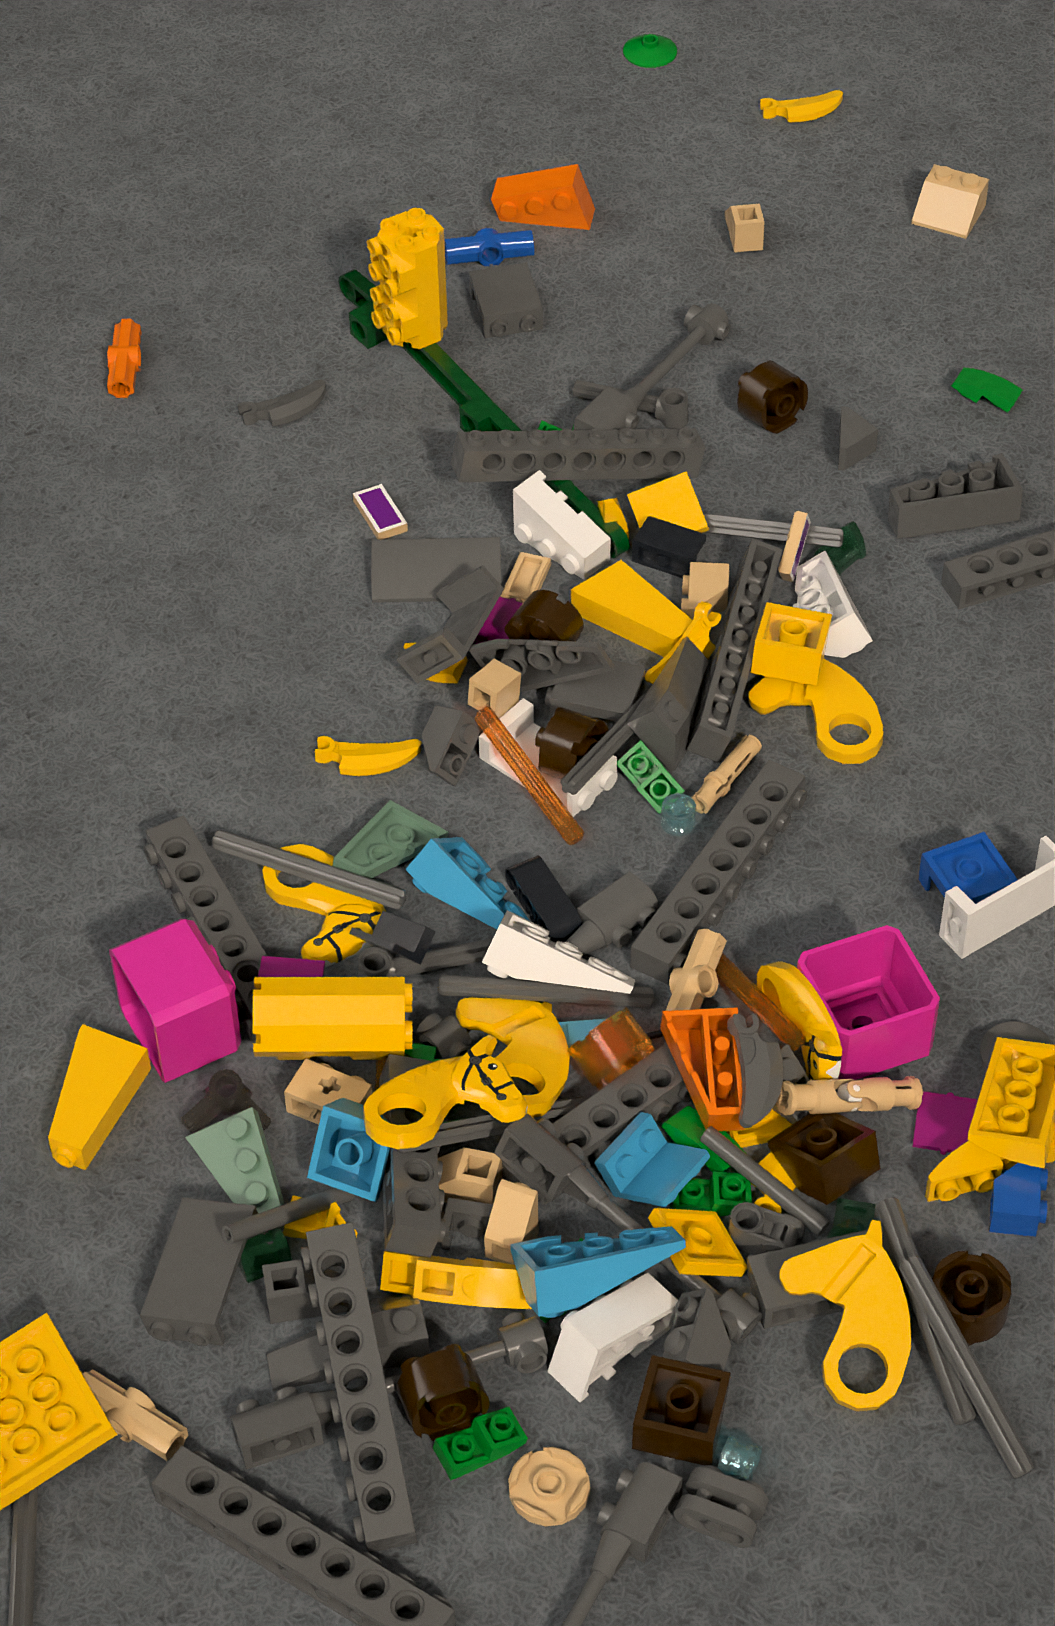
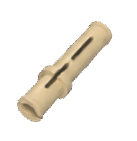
M745 735L716 771L709 772L704 778L702 787L690 798V805L696 812L706 814L718 798L724 797L730 791V785L735 778L738 777L752 758L762 749L761 742L755 736Z

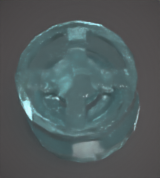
M680 793L667 796L663 800L661 807L662 829L672 836L689 834L695 828V801L690 796Z
M730 1435L721 1453L718 1469L725 1475L732 1474L737 1476L741 1481H752L759 1464L762 1446L755 1443L751 1445L743 1444L739 1437Z

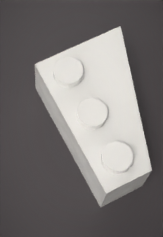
M539 470L513 489L514 535L520 542L528 543L537 549L543 557L551 558L562 565L568 573L575 574L586 580L610 561L611 538L583 511L577 514L565 502L568 497L561 490L556 494L544 482L546 476Z
M649 1273L634 1281L632 1279L627 1280L618 1290L607 1296L600 1295L591 1305L580 1311L573 1310L563 1319L560 1325L562 1330L547 1372L579 1402L583 1401L589 1396L587 1390L590 1384L601 1375L606 1380L610 1379L616 1374L613 1366L629 1353L634 1358L637 1357L671 1329L675 1317V1306L678 1300Z

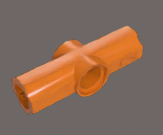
M121 319V322L115 325L113 343L108 346L109 374L107 388L108 393L116 398H128L129 395L134 393L136 374L141 370L139 369V366H141V326L132 319Z

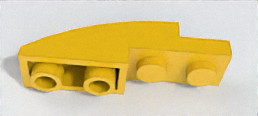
M1055 1131L1046 1163L1055 1161ZM967 1141L951 1152L929 1174L925 1193L927 1202L938 1199L941 1201H951L960 1194L975 1190L979 1193L987 1192L993 1188L994 1179L1002 1174V1170L1010 1169L1017 1162L990 1153L971 1141Z
M384 1251L380 1290L413 1295V1299L418 1298L419 1300L493 1308L532 1309L526 1302L514 1264L468 1257L464 1260L431 1255L430 1258Z

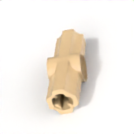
M699 929L697 931L684 966L675 968L670 975L669 986L672 996L666 1011L700 1009L704 998L715 995L718 988V977L715 970L727 942L720 933H715L709 929Z
M93 1369L90 1372L83 1373L116 1433L122 1435L120 1439L125 1442H131L133 1439L166 1461L172 1458L181 1446H184L185 1440L188 1437L187 1428L157 1410L151 1399L143 1392L133 1387L125 1390Z

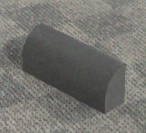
M882 1226V1247L894 1265L907 1297L908 1294L884 1226ZM868 1230L748 1256L747 1268L752 1295L757 1298L760 1304L759 1312L763 1314L761 1318L763 1328H771L844 1311L842 1306L830 1302L819 1295H789L779 1280V1271L783 1263L792 1257L838 1240L865 1235Z

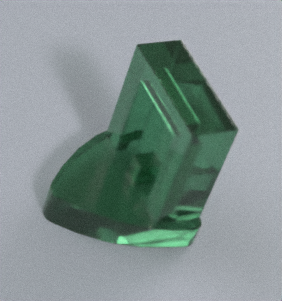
M854 521L841 527L844 531V540L841 547L822 546L814 554L815 557L821 552L826 551L839 575L857 559H863L866 556L863 536Z
M837 1198L833 1228L828 1233L827 1239L868 1230L871 1221L874 1220L876 1204Z
M277 1227L246 1241L239 1265L247 1283L264 1277L262 1265L292 1261L288 1242L280 1228Z

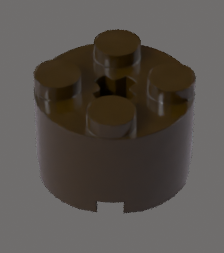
M772 360L756 366L751 372L743 373L738 380V387L740 388L737 398L738 412L772 433L778 434L794 425L798 420L795 418V415L799 409L804 411L807 405V384L797 375Z
M536 590L525 599L504 627V631L509 639L577 642L583 631L584 623L579 611L569 601L563 604L556 599L559 594L549 590Z
M558 707L546 728L541 727L536 734L535 745L539 747L538 770L541 773L562 779L609 730L607 724L595 717Z
M957 1251L943 1258L936 1266L932 1280L967 1344L970 1346L974 1343L984 1342L993 1338L1001 1331L1007 1319L1011 1299V1278L1009 1272L999 1260L985 1253H981V1256L968 1254V1251Z
M456 1344L448 1345L440 1351L432 1352L421 1358L411 1357L401 1365L402 1374L397 1382V1392L413 1431L417 1436L422 1438L421 1433L430 1436L431 1441H435L436 1438L470 1428L473 1423L472 1420L480 1412L482 1415L487 1413L489 1408L488 1395L472 1359L462 1351L461 1346Z

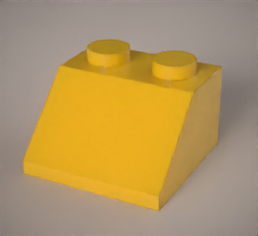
M767 602L755 639L751 673L768 678L774 677L794 681L799 684L817 686L832 614Z

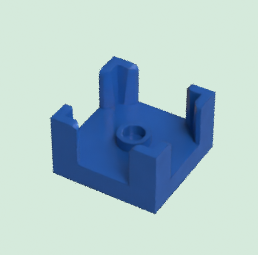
M985 832L922 853L918 878L926 891L930 890L931 880H933L944 898L946 891L958 886L975 904L1018 880Z

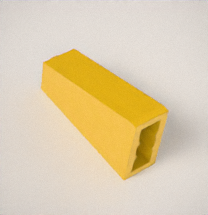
M622 560L571 589V604L579 611L582 618L662 657H665L693 621Z
M82 1024L78 1031L48 1136L52 1157L56 1162L67 1168L75 1166L83 1170L87 1169L150 1072L151 1065L148 1048Z

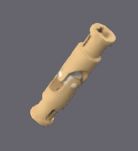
M907 1076L903 1080H891L888 1077L865 1078L864 1080L822 1079L810 1080L807 1084H793L789 1081H783L776 1105L779 1112L784 1115H792L795 1111H808L810 1114L853 1112L856 1110L889 1111L892 1107L899 1106L915 1110L922 1103L923 1089L920 1080L914 1076Z

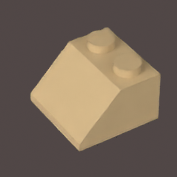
M934 164L924 181L912 224L966 239L986 206L989 179Z

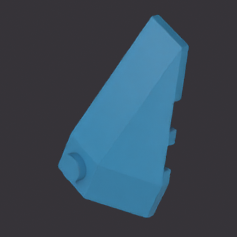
M462 837L431 838L405 869L413 877L412 882L420 891L438 898L495 929H498L507 910L529 920L518 905L504 900L503 897L507 889L502 883L495 882L487 877L485 873L489 872L491 868Z
M671 1226L624 1230L619 1234V1238L613 1239L607 1236H598V1232L585 1233V1240L564 1243H562L561 1235L547 1236L510 1244V1248L527 1304L538 1317L554 1318L561 1316L564 1311L577 1309L686 1248V1241Z

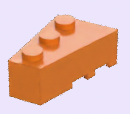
M578 164L497 178L491 198L499 220L505 222L590 230L595 211Z
M738 1007L662 1011L661 1032L705 1130L710 1126L714 1127L717 1131L745 1129L739 1123L742 1105L740 1060L736 1040L727 1028L728 1019L733 1014H738Z

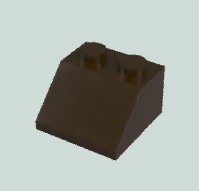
M837 1113L808 1114L768 1140L769 1149L798 1190L826 1205L835 1201L838 1197L881 1169L876 1131Z
M651 1355L633 1422L632 1449L699 1465L712 1466L720 1435L731 1372Z

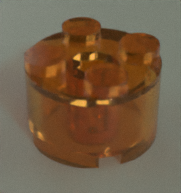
M625 1007L622 1011L619 1010L588 1032L589 1034L582 1042L580 1040L575 1042L567 1049V1052L593 1087L596 1086L598 1091H600L656 1049L652 1045V1040L633 1014Z

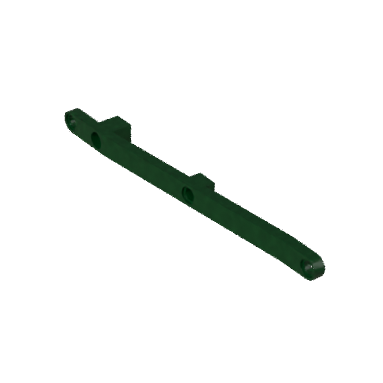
M355 269L342 274L338 280L341 292L358 307L349 312L350 334L367 349H370L388 339L382 328L377 329L371 317V313L375 310L370 296V289L376 286ZM403 342V349L457 403L460 413V428L464 432L473 430L481 432L522 431L437 343L422 349H416L411 347V343ZM571 480L544 481L556 494L561 490L568 497L565 502L577 514L583 511L611 538V558H616L629 550V539L623 528L615 521L604 523L599 507L591 502Z

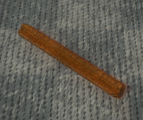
M487 706L476 713L475 721L567 844L572 846L580 842L584 836L583 829L492 708Z
M722 952L715 970L717 976L783 1043L788 1044L793 1051L798 1050L799 1046L804 1045L806 1042L802 1031Z

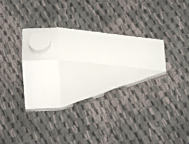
M823 551L798 566L795 592L798 597L797 603L793 604V607L832 614L824 655L845 658L852 653L861 651L868 643L872 642L873 640L827 552Z
M508 910L482 963L488 965L487 970L501 978H507L509 975L517 979L629 994L635 983V979L597 958L590 957L588 961L581 958L583 954L575 945L569 942L557 941L555 943L551 941L548 936L550 931Z

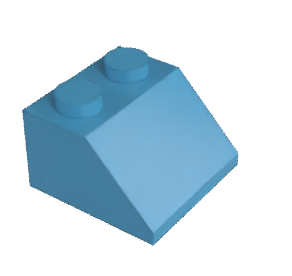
M340 1098L324 1105L307 1178L374 1202L378 1201L390 1147L377 1144L366 1134L363 1104L346 1098ZM381 1115V1118L383 1120L390 1123L383 1115Z

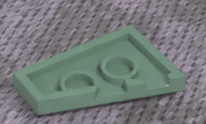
M390 800L334 857L332 866L372 879L416 857L431 838H447L448 831Z
M253 1107L185 1137L233 1203L254 1205L258 1213L285 1204L260 1117Z

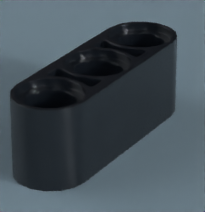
M539 855L505 869L508 886L511 890L515 889L513 894L527 915H532L529 916L530 920L550 931L548 936L551 941L556 943L557 941L563 942L568 940L582 925L576 908Z

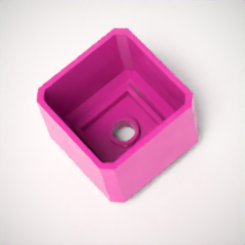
M181 918L109 949L121 1011L141 1046L148 1048L149 1059L164 1083L238 1050L241 1043L234 980L230 972L224 970L212 944L209 945L194 921Z
M886 925L802 952L797 963V969L809 980L822 999L835 1024L842 1046V1059L838 1079L857 1080L929 1056L933 1047L940 997L899 929ZM856 1025H866L857 1029H853V1027Z

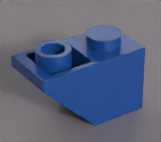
M1017 1163L994 1179L990 1199L989 1232L1036 1237L1038 1224L1046 1223L1047 1200L1040 1199L1041 1191H1046L1048 1168Z

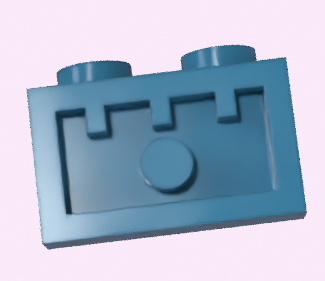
M640 1112L594 1163L613 1196L666 1207L676 1199L683 1187L700 1172L701 1167L709 1160L710 1155L705 1149L668 1143L652 1115Z

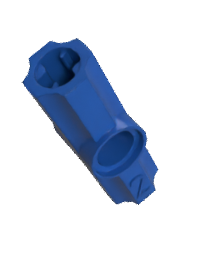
M485 228L478 231L475 236L444 240L447 265L479 261L483 266H490V264L494 266L499 265L504 258L534 255L532 230L498 233L495 229Z

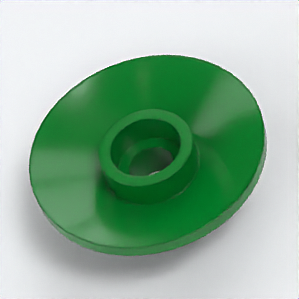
M643 34L628 40L623 47V54L634 65L656 68L667 65L676 58L677 46L667 37L657 34Z

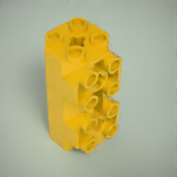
M412 208L383 219L380 223L378 235L367 240V248L372 262L368 265V270L371 278L374 281L379 280L380 285L370 289V296L375 310L371 313V317L377 329L382 328L392 346H403V342L411 343L412 348L422 349L441 341L443 329L446 330L448 325L444 228L432 215L426 214L422 208Z
M254 977L253 1034H256V1043H253V1052L255 1057H276L278 1060L310 1059L312 1056H350L353 1060H383L389 1054L405 1056V1049H412V1021H405V1012H412V983H405V977Z

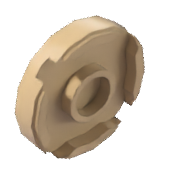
M545 1447L543 1451L535 1453L530 1451L524 1454L514 1464L508 1479L510 1501L517 1513L529 1522L542 1526L562 1525L576 1518L586 1507L590 1495L589 1476L582 1461L571 1452L556 1447Z

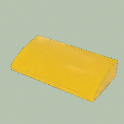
M997 1037L968 1131V1140L1002 1158L1029 1166L1045 1168L1055 1131V1045Z

